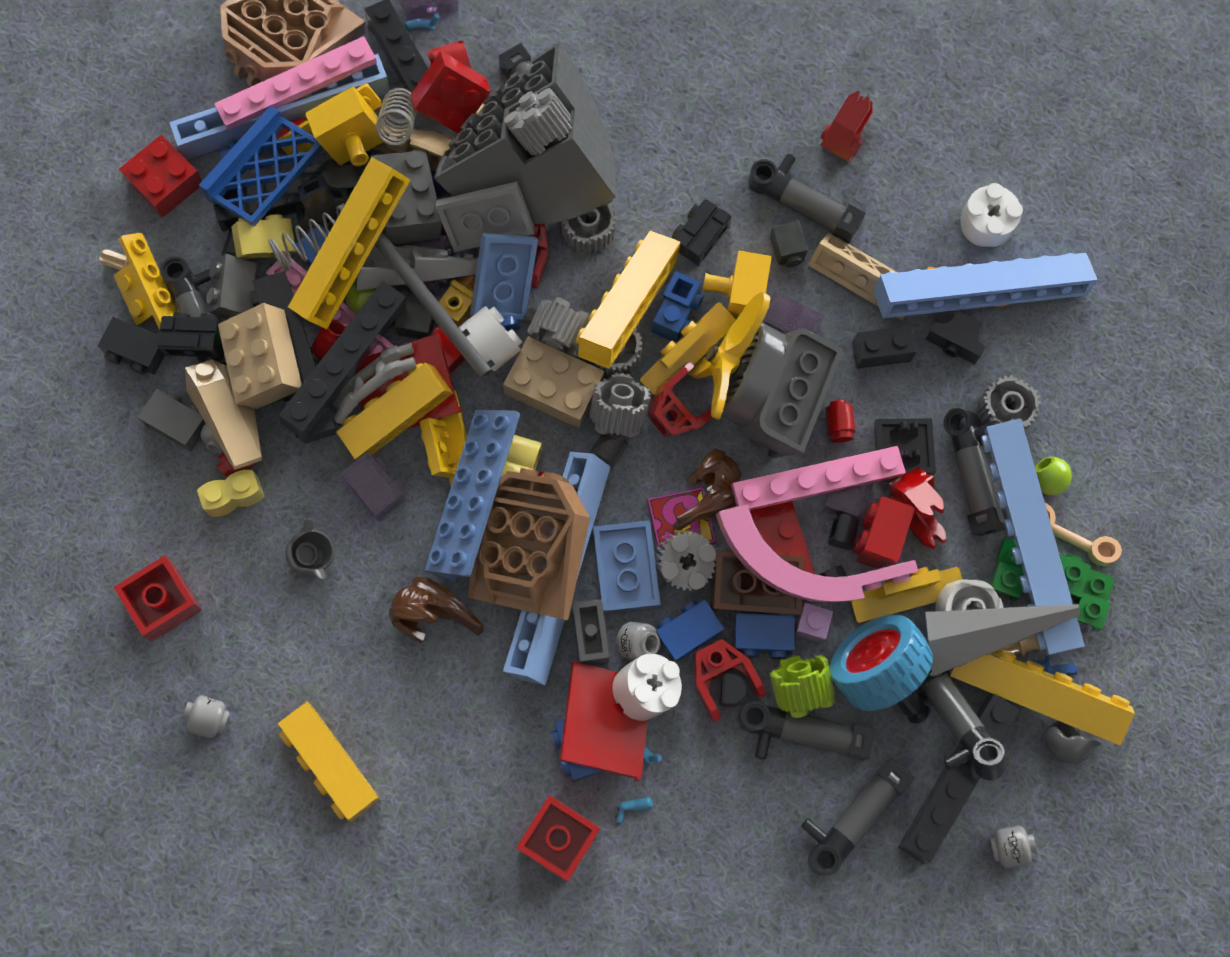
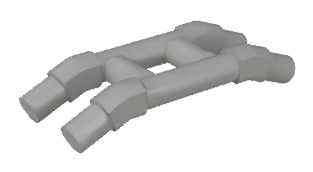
M409 343L386 349L381 353V356L351 378L332 403L334 407L338 408L334 416V420L337 423L343 424L353 408L386 381L403 374L405 371L417 368L413 357L399 361L402 357L414 354L412 344Z

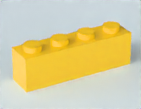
M427 363L417 364V368L409 370V376L402 381L399 380L389 385L386 389L387 393L380 398L370 400L365 404L364 411L358 415L348 417L343 422V427L336 432L355 460L365 461L453 394L435 366Z
M308 701L278 723L282 729L278 733L289 748L294 745L299 752V755L296 757L297 761L306 772L311 769L317 777L313 781L315 786L323 796L327 793L335 802L331 807L341 820L346 817L348 821L352 822L380 800L374 789Z

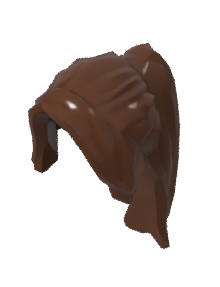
M716 448L713 449L702 460L701 466L686 478L687 483L691 485L704 480L707 485V494L695 507L682 515L676 516L677 521L673 524L675 530L679 531L696 521L715 517L719 511L731 509L736 505L731 485L735 482H740L741 471L738 464L731 457L725 455L724 451H719Z
M415 577L410 587H405L398 591L391 603V608H389V617L392 625L420 643L425 640L426 634L416 625L419 622L435 623L437 616L447 620H455L466 626L477 636L484 631V626L460 600L448 589L426 577Z

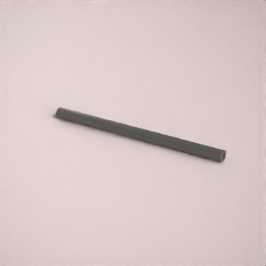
M381 232L375 246L482 380L490 376L493 372L490 366L386 235Z

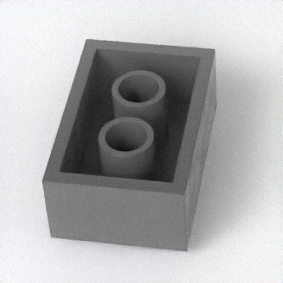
M426 150L370 156V159L373 157L411 179L382 230L392 244L440 239L442 221L436 209L437 197Z

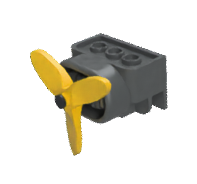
M760 292L751 299L737 320L731 325L719 347L712 345L706 356L693 365L694 367L688 372V375L696 379L713 375L714 391L711 416L717 420L723 417L740 426L741 431L750 439L749 441L752 445L764 446L770 449L769 457L777 458L802 454L805 451L844 349L807 329H798L783 334L762 323L769 308L770 296Z

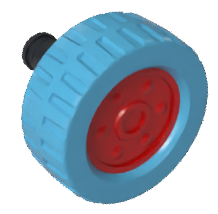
M901 615L882 616L860 626L844 639L831 659L830 673L832 680L851 705L860 710L875 711L897 703L903 713L908 716L909 721L914 724L925 721L929 716L930 709L924 704V700L916 689L925 680L931 669L933 653L923 634L910 619Z

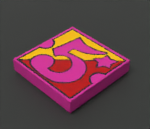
M704 488L648 498V506L658 547H661L659 543L664 542L665 537L670 538L669 534L675 535L677 530L673 528V524L677 521L676 516L682 515L695 507L705 496ZM711 518L696 521L682 529L685 532L689 530L700 534L711 545L716 543Z

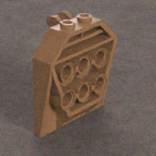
M228 0L220 6L224 54L229 61L236 63L234 68L235 76L242 79L247 73L249 74L246 82L250 87L347 44L365 26V21L336 0Z
M521 468L520 473L507 471L501 476L469 580L468 598L568 620L590 516L573 485L569 484L568 480L562 478L561 475L545 472L540 477L537 476V471Z

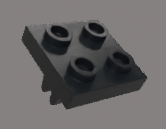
M932 418L876 419L874 421L876 451L898 446L905 474L918 467L925 471L926 474L934 476L936 466Z

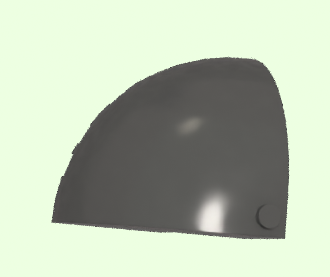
M560 42L532 59L531 61L534 65L524 73L519 74L516 71L511 75V78L504 84V89L501 91L497 87L483 101L485 106L479 111V114L472 113L460 127L462 131L449 143L448 146L452 150L448 157L443 156L441 158L435 175V179L452 196L518 181L533 224L554 223L572 219L599 206H606L616 198L615 161L605 126L582 76ZM550 88L570 113L571 118L568 123L572 129L569 130V134H566V137L559 141L555 138L547 146L544 145L543 147L546 150L540 155L531 156L528 150L523 148L509 130L504 119L511 112L516 111V108L520 107L519 99L530 91L534 95L536 93L539 94L541 91Z

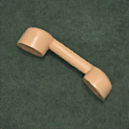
M1045 503L1055 537L1086 551L1089 559L1098 566H1109L1121 556V546L1112 537H1099L1094 542H1091L1054 524L1056 519L1055 512L1051 506Z

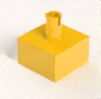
M354 86L305 113L315 139L340 166L350 160L354 166L364 165L369 160L366 151L383 142L376 131L377 114Z
M738 250L733 276L731 275L730 278L706 273L703 291L727 294L729 298L727 310L737 320L743 309L755 295L760 292L766 293L772 256Z

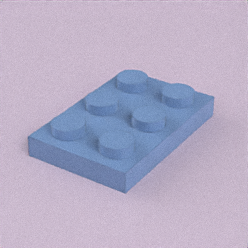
M482 233L470 311L471 316L487 306L489 310L495 307L502 317L512 316L515 319H526L538 244L536 237Z
M650 520L593 526L603 612L609 613L660 607Z

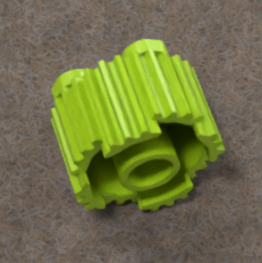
M800 655L786 657V659H781L778 670H773L770 673L778 708L786 710V712L790 711V715L793 718L804 717L808 714V710L812 711L814 708L818 709V707L828 708L835 703V690L828 659L823 657V655H815V659L812 658L810 660L808 658L802 660Z

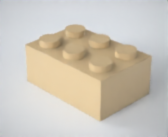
M262 303L218 324L236 404L259 409L299 390L302 383L283 309Z
M528 336L503 384L504 394L580 429L591 408L595 383L603 382L605 371Z

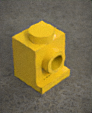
M453 279L450 283L451 286L439 303L455 324L460 327L470 314L473 292ZM452 301L459 303L456 307H452L450 304Z

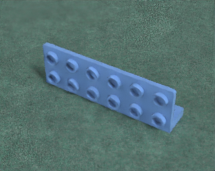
M475 410L425 568L426 572L452 583H456L458 576H471L520 417V413L517 411Z

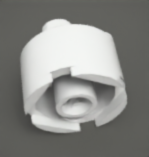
M992 183L989 186L981 187L970 196L962 211V232L970 242L977 246H1000L1009 239L1019 224L1023 208L1016 196L1000 184Z
M485 306L459 328L462 332L465 329L470 332L467 339L486 363L489 360L495 363L491 368L496 371L521 351L519 345L522 341L513 329L507 332L502 326L501 322L505 319L495 307L489 310Z
M962 579L948 583L941 590L936 601V611L966 610L967 605L972 607V610L1003 608L1001 598L998 597L995 589L990 584L980 580Z
M645 654L630 662L614 678L613 696L616 703H620L625 710L623 712L628 717L639 721L654 718L676 706L682 689L678 665L657 654Z

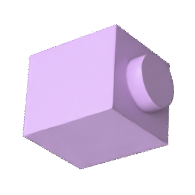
M804 603L802 615H798L796 620L795 637L821 644L826 640L833 611Z

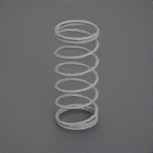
M395 88L385 94L376 123V131L379 138L384 143L393 146L404 144L410 139L417 113L413 102H411V92L404 88ZM394 95H404V96L408 97L409 99L404 98V97H402V96H394ZM393 99H402V100H405V101H407L411 106H409L407 103H405V102H403V101H401V100H393ZM393 103H401L403 105H406L410 109V111L402 105H393ZM392 107H399V108L404 109L405 111H402V110H400V109H390V108H392ZM398 113L404 116L406 119H395L391 117L389 114ZM389 121H391V122H393V123H395V124H402V125H403V124H406V123H408V124H407V125H404V126H395V125L391 124ZM387 124H388L389 126L393 127V128H398V129L406 128V129H404V130H394V129L388 127ZM384 126H385L388 130H390V131H392V132H394V133H403V132H406V133L401 134V135H395V134H392V133L388 132V131L384 128ZM384 132H385L386 134L392 136V137H399V138H400V137H403V136H405V137H404V138H401V139H392V138L386 136V135L384 134Z
M342 203V205L337 206V217L340 215L339 209L342 211L345 204ZM323 212V222L327 234H329L330 231L327 226L325 215L330 219L333 225L335 224V221L331 218L329 214ZM313 219L309 220V226L315 245L300 226L295 227L302 253L292 239L282 232V241L289 261L281 252L274 239H268L269 245L283 271H289L288 266L292 269L294 266L285 237L290 241L303 261L307 262V256L298 229L318 254L320 248L312 223L318 228L325 240L327 236Z

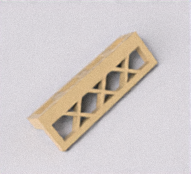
M828 233L819 243L808 263V266L878 306L873 290L880 275L888 272L898 273L831 233ZM900 316L897 318L903 320L905 316Z

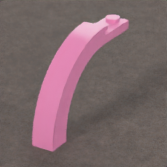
M748 504L719 511L716 514L720 529L728 545L742 564L770 587L799 599L826 603L865 598L862 586H864L865 591L883 587L881 582L883 580L892 578L893 584L910 580V573L918 572L916 561L912 560L848 577H826L811 574L792 566L767 545L753 522Z

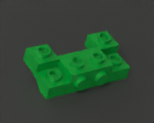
M1005 538L1001 542L989 584L995 591L1010 596L1009 600L1015 602L1019 599L1022 591L1020 576L1024 574L1021 564L1016 565L1012 548L1016 547L1015 541ZM1059 554L1072 602L1079 604L1078 622L1092 626V631L1098 632L1102 630L1111 603L1108 600L1115 578L1090 569L1091 565L1083 563V559L1080 557Z

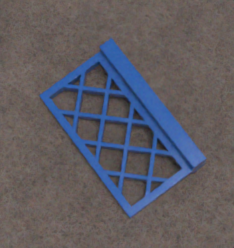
M270 106L199 184V187L209 202L214 205L218 203L255 227L323 150V147L313 135L283 118L279 110ZM284 128L291 131L292 138L277 140V136ZM309 142L313 145L308 152L298 153L297 144ZM293 145L292 155L279 157L278 148ZM273 149L274 158L259 160V156L264 150ZM294 162L295 167L291 172L280 173L279 164ZM275 165V175L261 177V167ZM256 169V178L242 180L241 176L246 170ZM277 182V187L273 192H262V184ZM257 185L258 195L243 197L242 188ZM238 189V198L230 200L223 198L229 190ZM259 202V208L252 216L244 211V204Z

